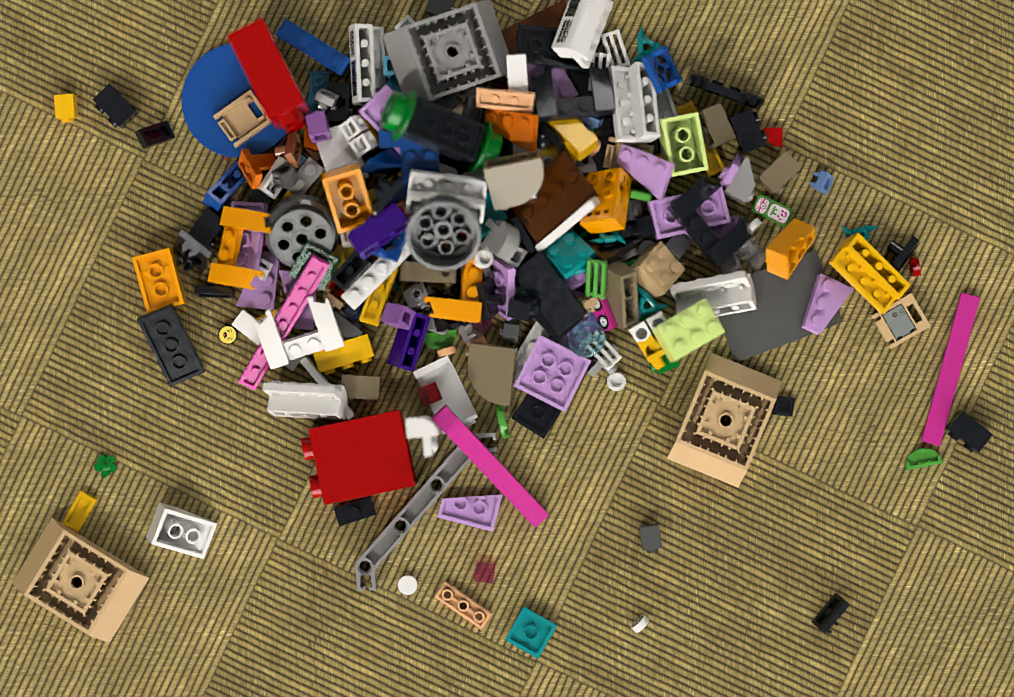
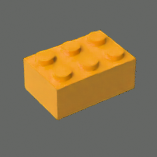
M359 163L321 173L338 234L350 231L355 227H360L370 216H374Z

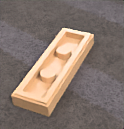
M477 87L476 107L534 112L535 92Z

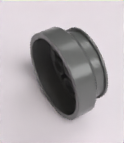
M306 194L293 195L278 202L270 211L266 227H272L271 234L265 233L266 242L273 256L281 263L293 268L304 269L312 254L326 261V258L336 249L339 239L338 230L331 207L323 200ZM303 216H309L311 220L305 222L301 218ZM289 221L293 225L291 227H285L283 226V223ZM322 228L326 232L323 234H318L316 230ZM299 234H305L307 238L301 240L297 236ZM285 239L289 243L286 245H281L279 241ZM315 246H319L321 250L315 252L312 250V248ZM295 252H301L303 256L295 257L293 254Z
M450 195L430 197L419 203L408 218L406 225L408 249L418 262L428 268L443 271L459 268L468 263L478 251L481 242L479 218L470 205L457 197ZM444 207L446 210L438 211L436 208ZM462 214L464 217L456 218L455 215ZM422 218H429L430 221H428V222H423V221H421V219H422ZM440 225H447L448 228H446V229H441L439 226H440ZM458 232H465L466 235H464V236H459L457 233H458ZM428 235L433 238L430 240H426L423 237ZM445 242H447V243H450L451 245L448 246V247H445V246H443L442 244L445 243Z

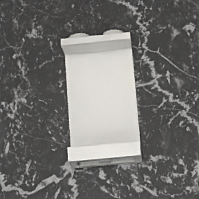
M448 355L413 372L421 387L436 382L443 399L430 404L434 414L447 405L467 427L476 423L475 419L478 418V415Z

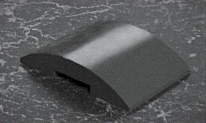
M816 250L804 254L788 280L768 272L767 269L751 274L757 309L718 316L735 362L814 334L801 328L817 275H825ZM839 310L825 329L843 322Z

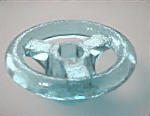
M594 321L578 323L569 334V347L579 357L596 355L605 343V332L602 326ZM584 327H594L599 332V335H593ZM575 335L577 341L580 343L578 348H576L574 344ZM599 341L593 350L583 352L591 342Z

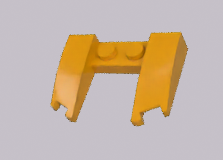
M223 206L220 225L224 226L217 263L211 262L208 282L255 289L250 283L256 275L262 278L264 272L237 267L236 265L244 230L271 234L272 227H266L264 219L265 217H270V214Z
M445 242V243H443L442 245L445 246V247H448V246H450L451 244ZM473 258L462 266L459 300L423 297L424 303L430 302L434 312L429 317L470 323L480 322L482 303L479 302L476 284L482 280L483 269L475 266Z

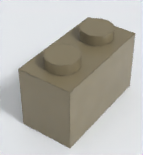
M721 103L698 112L702 135L709 150L724 145L736 138L734 129L730 125L726 111L722 108Z
M785 151L757 180L772 195L776 192L780 194L787 187L785 183L789 179L794 181L801 174L799 170L802 166Z
M342 374L341 385L346 389L347 402H356V399H364V403H375V400H380L382 377Z

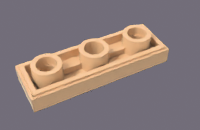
M447 581L443 583L434 596L481 630L492 615L489 610ZM460 603H466L467 607L461 608Z

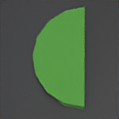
M448 329L445 335L432 331L426 332L423 342L432 349L440 350L449 347L457 337V329Z
M495 404L502 439H507L510 435L503 405Z
M918 448L907 456L905 471L941 464L943 460L936 451L930 448Z

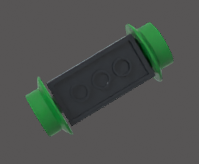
M414 89L410 90L407 94L395 90L385 105L380 121L382 128L391 131V139L393 141L402 137L466 164V170L470 173L477 167L483 169L484 161L498 158L503 142L502 135L492 131L491 122L479 123L420 98Z

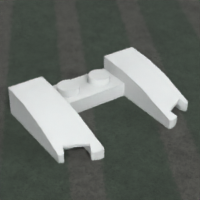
M307 296L318 330L297 337L282 340L271 309L265 311L268 317L261 323L257 320L255 321L270 369L287 365L290 360L324 349L327 352L344 346V339L329 298L325 299V303L313 302V296Z

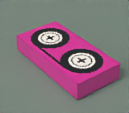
M597 297L598 302L595 304L593 314L600 332L603 333L616 328L617 324L607 298L602 300L600 297Z

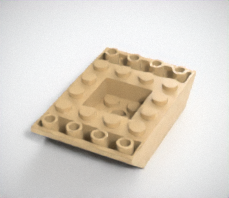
M710 352L667 459L739 487L749 468L772 412L782 381ZM723 415H728L731 418V423L728 426H723L720 423Z
M51 518L12 584L24 596L82 632L110 643L150 577L56 519ZM74 577L81 578V587L73 585L72 580Z

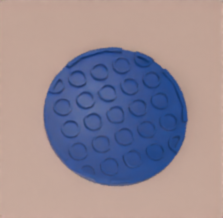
M231 44L209 51L194 64L186 77L181 102L186 124L193 136L203 146L219 155L239 158L241 149L249 148L252 155L270 150L284 138L287 132L283 128L277 130L271 123L248 141L235 148L233 144L239 139L237 138L231 142L218 124L223 119V116L218 120L214 119L213 116L247 91L251 90L256 96ZM254 101L248 105L257 119L263 115Z

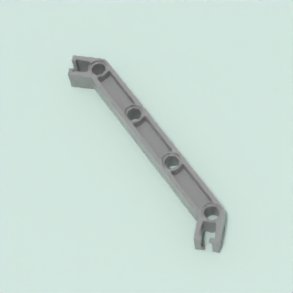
M496 432L474 433L480 441L481 438L493 437V440H496ZM493 444V448H488L490 452H497V444ZM458 446L358 559L355 566L357 591L366 589L365 585L362 586V575L371 576L372 586L369 587V591L377 589L376 568L471 461ZM439 479L442 482V488L434 489L432 481ZM398 520L405 521L406 529L399 530L396 527V522ZM368 561L371 565L370 570H363L361 562Z

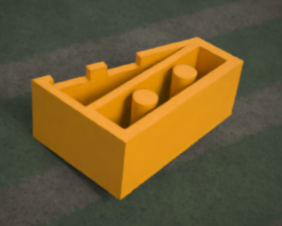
M794 218L767 246L765 259L767 271L788 280L814 241L815 226Z

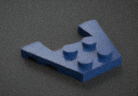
M379 130L380 148L400 147L401 176L404 184L387 203L392 204L407 198L410 169L439 172V154L402 137L393 141L390 132Z

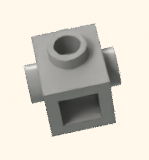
M416 282L411 285L410 289L402 293L409 309L419 312L430 308V303H424L423 297H428L427 295L434 293V289L431 285L428 286L424 282Z

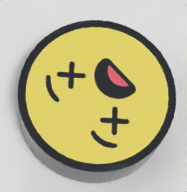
M226 325L219 330L218 337L224 344H233L238 338V332L235 327Z

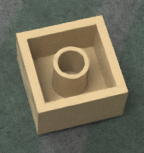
M662 241L649 245L630 267L636 270L638 284L645 291L649 292V295L653 298L664 295L685 270L684 266Z

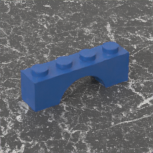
M286 18L275 34L279 39L305 53L341 78L344 77L350 67V58Z

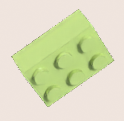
M698 112L659 119L661 135L659 143L662 159L675 163L671 177L709 170Z
M706 298L699 300L651 329L670 363L679 360L725 332Z

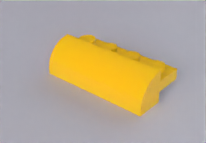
M855 233L845 239L836 248L838 251L829 261L880 314H885L894 301L900 299L910 287V284L859 233Z

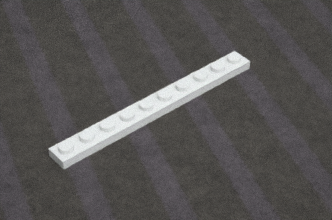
M478 167L471 173L466 171L463 176L485 178L483 169ZM422 218L421 221L428 222L430 219ZM407 242L404 245L398 262L380 257L341 296L353 310L411 254ZM392 245L387 251H391L396 245Z

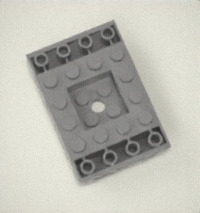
M491 0L475 2L382 35L401 92L404 94L414 89L418 97L431 102L508 75L506 55H509ZM448 47H454L457 50L456 57L448 56Z

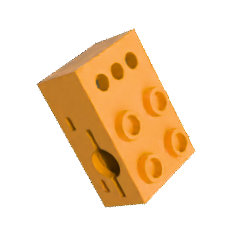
M621 167L587 173V180L599 194L597 198L600 204L580 220V224L590 234L624 230L632 178Z
M173 247L132 257L147 313L171 303L174 306L187 303Z

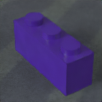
M393 202L391 205L387 204L377 215L370 216L362 226L352 229L346 237L364 260L406 230L408 219Z
M415 312L410 330L397 329L387 364L414 372L431 317Z

